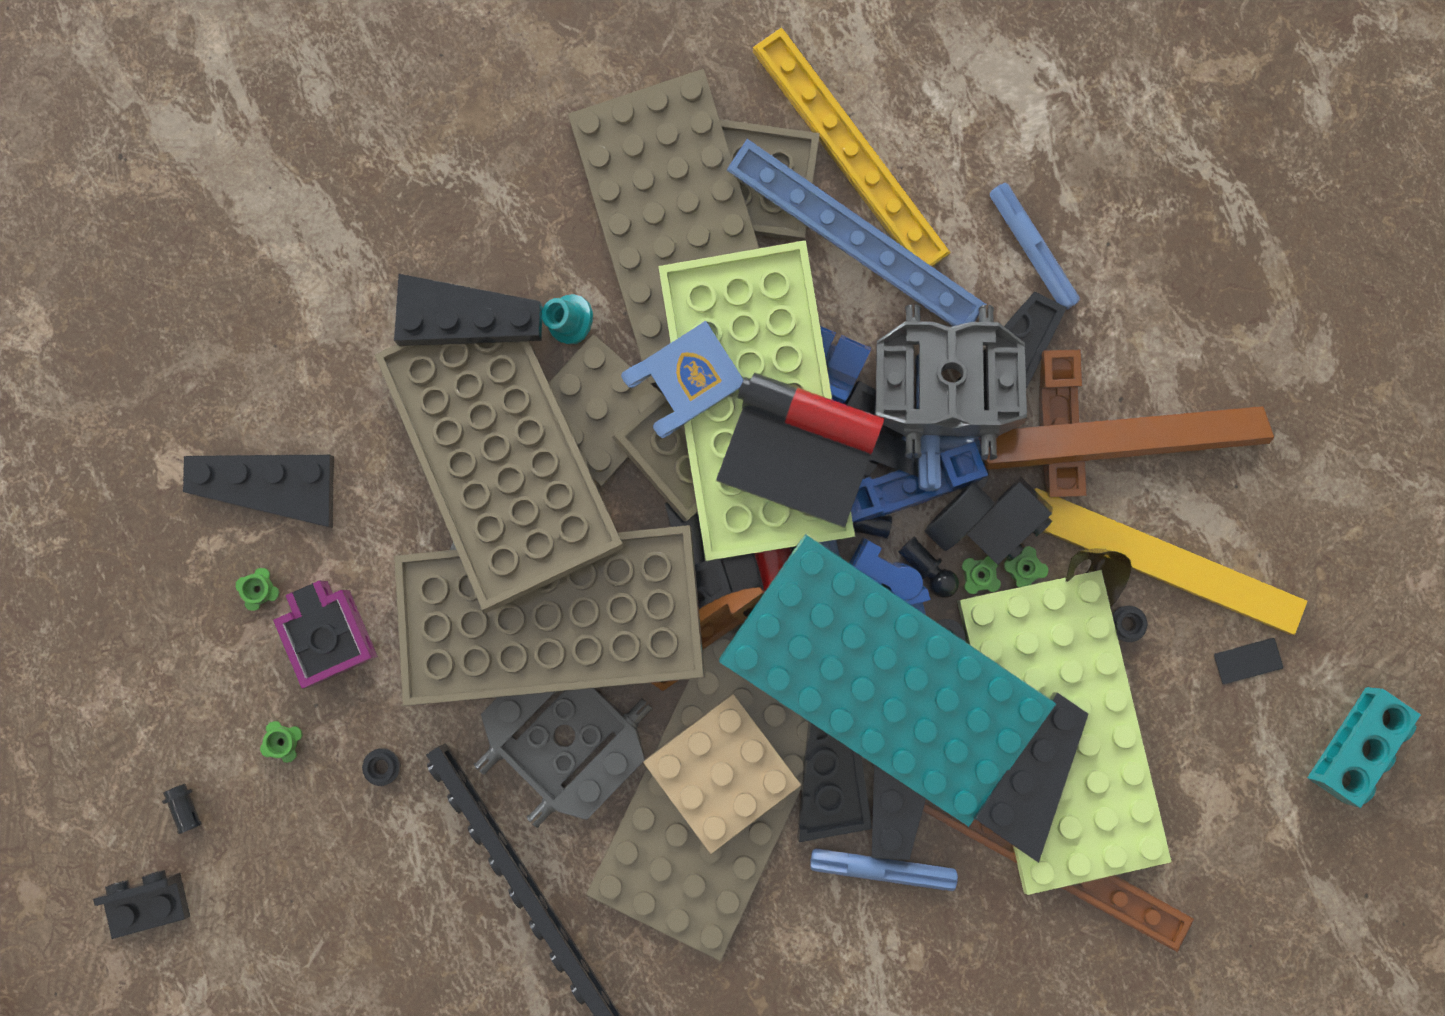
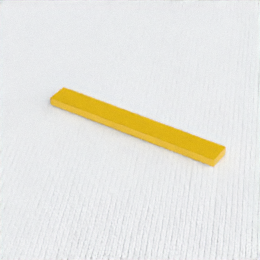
M781 27L753 47L754 55L810 130L814 133H820L819 142L890 237L932 267L948 257L951 252L784 29Z
M1034 488L1053 507L1052 515L1049 516L1052 523L1043 531L1044 533L1085 550L1098 548L1125 554L1131 560L1132 569L1286 634L1295 635L1308 602L1307 600L1062 498L1048 497L1047 492Z

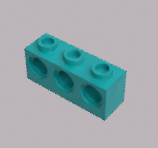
M1366 687L1307 778L1344 804L1361 808L1363 804L1369 802L1375 795V785L1383 773L1389 771L1395 764V754L1403 742L1409 740L1415 733V723L1421 714L1384 689ZM1386 710L1390 713V722L1387 726L1383 724L1382 720ZM1368 740L1371 750L1368 756L1364 757L1362 748ZM1347 771H1349L1351 775L1350 784L1346 788H1344L1342 784V778Z

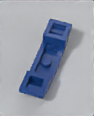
M975 441L940 453L941 487L938 490L925 491L920 489L918 477L900 470L872 480L871 477L862 479L851 509L852 522L857 523L907 509L986 478L988 473Z

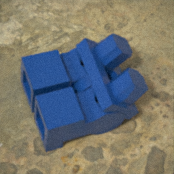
M820 326L826 365L829 368L827 371L832 400L845 404L866 362L871 347L841 335L836 346L832 344L836 332Z
M863 537L849 563L879 584H885L888 590L926 615L923 602L931 599L928 589L923 586L920 573L908 564L902 562H894L892 564L879 557L878 555L882 548Z

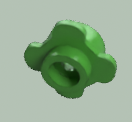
M1026 546L1021 551V554L1012 561L1006 560L1004 563L1005 571L1010 573L1011 577L1016 581L1018 588L1031 585L1036 579L1045 578L1048 574L1047 565L1039 561L1036 557V550L1030 546ZM1028 565L1029 571H1024L1023 566Z
M989 556L984 560L976 561L973 558H967L962 563L966 581L964 588L968 593L976 594L979 590L995 592L1000 588L1001 582L997 579L996 575L998 565ZM980 571L985 575L982 579L978 577Z
M258 568L254 574L241 577L236 582V589L239 591L240 597L245 601V607L248 610L256 611L260 608L261 604L268 600L275 601L279 597V589L273 586L270 580V571L266 568ZM256 586H260L261 588L260 592L258 593L255 592Z
M278 721L270 722L266 726L267 733L260 747L262 755L264 757L281 758L286 763L292 762L297 757V752L295 751L297 742L303 736L301 729L297 726L291 728L284 727ZM280 738L284 739V745L278 743Z

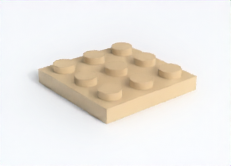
M731 694L643 761L710 854L801 786L800 782L734 694Z

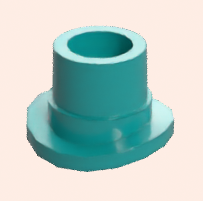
M575 294L565 295L561 298H553L544 305L542 320L556 340L568 345L578 344L585 339L591 329L593 311L590 303L584 297Z

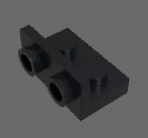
M165 870L142 876L143 883L130 886L129 880H124L105 886L106 893L94 898L93 902L94 906L104 904L111 939L190 917L181 873L166 876Z

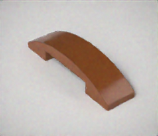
M1081 349L1042 351L1039 386L1040 426L1079 423L1078 387L1082 386ZM1085 461L1043 465L1048 497L1087 496Z
M760 587L737 591L700 608L702 650L739 624L744 623L765 591ZM679 680L653 682L652 684L661 691H664Z

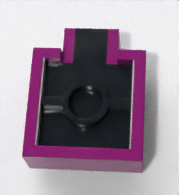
M319 580L285 595L292 612L274 619L273 622L302 689L315 686L378 657L350 590H339L332 593L328 581Z

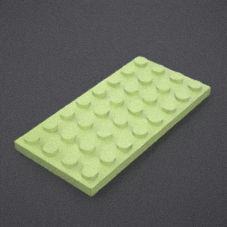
M806 240L658 266L671 343L706 321L743 379L744 377L751 379L755 372L832 400ZM739 390L684 424L706 561L795 547L805 534L817 542L855 537L851 512L846 526L843 528L716 481L742 412L743 400L737 398Z
M1102 570L1075 575L1068 582H1066V578L958 600L960 617L968 644L1048 698H1050L1053 692H1058L1089 714L1039 863L1013 846L1024 893L1030 895L1172 862Z

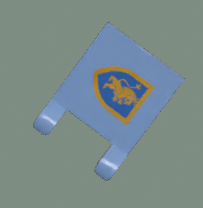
M706 321L621 374L623 381L630 388L638 386L652 375L673 408V413L663 417L653 425L657 435L661 438H666L696 416L739 390L743 382L742 376Z

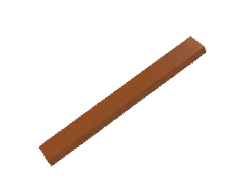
M1263 406L1017 428L1005 432L996 438L997 458L990 460L989 453L988 459L984 460L986 470L1262 445L1270 444L1274 435Z
M926 799L923 812L1017 863L1013 845L975 819L968 827ZM1116 875L1060 887L1176 952L1179 951L1194 921L1192 917Z

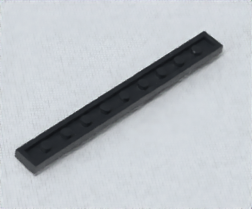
M446 743L426 754L430 761L427 763L429 772L437 782L443 781L450 792L447 795L449 803L458 814L463 812L470 825L467 828L471 837L478 845L483 843L491 855L488 858V862L492 870L498 877L503 875L511 888L508 889L512 901L519 909L524 907L531 918L529 925L532 932L540 941L545 939L552 950L549 953L550 958L560 973L565 971L572 981L570 988L576 1000L581 1005L586 1003L593 1016H622Z

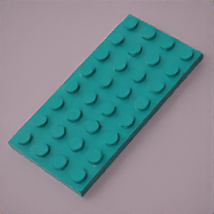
M807 534L800 540L719 658L721 664L968 827L974 821L973 817L1007 770H1010L1056 705L1053 700Z

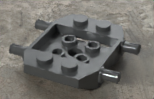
M912 304L905 307L906 321L877 340L876 416L884 418L883 425L906 437L905 457L912 459L913 445L914 459L922 456V435L979 436L981 438V458L987 460L990 453V460L996 459V438L1024 424L1027 419L1025 342L999 322H994V307L988 305L987 312L986 305L978 308L979 322H969L952 327L936 322H920L921 306L915 304L914 317H912ZM914 345H919V409H914ZM983 345L986 346L987 410H984ZM946 369H955L959 371L962 378L957 382L951 383L944 380L941 373Z
M597 688L564 691L516 740L513 735L555 692L497 697L481 713L490 746L489 750L474 763L476 769H479L489 759L488 763L479 771L486 775L499 760L505 759L543 797L541 799L542 802L527 815V819L531 822L542 812L532 824L536 828L552 812L556 811L587 820L646 759L637 727L639 726L638 723L653 708L648 704L637 714L647 703L643 698L628 713L623 714ZM568 725L574 730L575 740L571 745H560L556 741L555 732L559 726ZM613 731L616 736L565 788L562 783Z

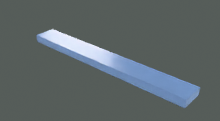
M746 139L727 168V172L949 325L956 326L975 322L979 316L978 308L982 305H987L750 140Z

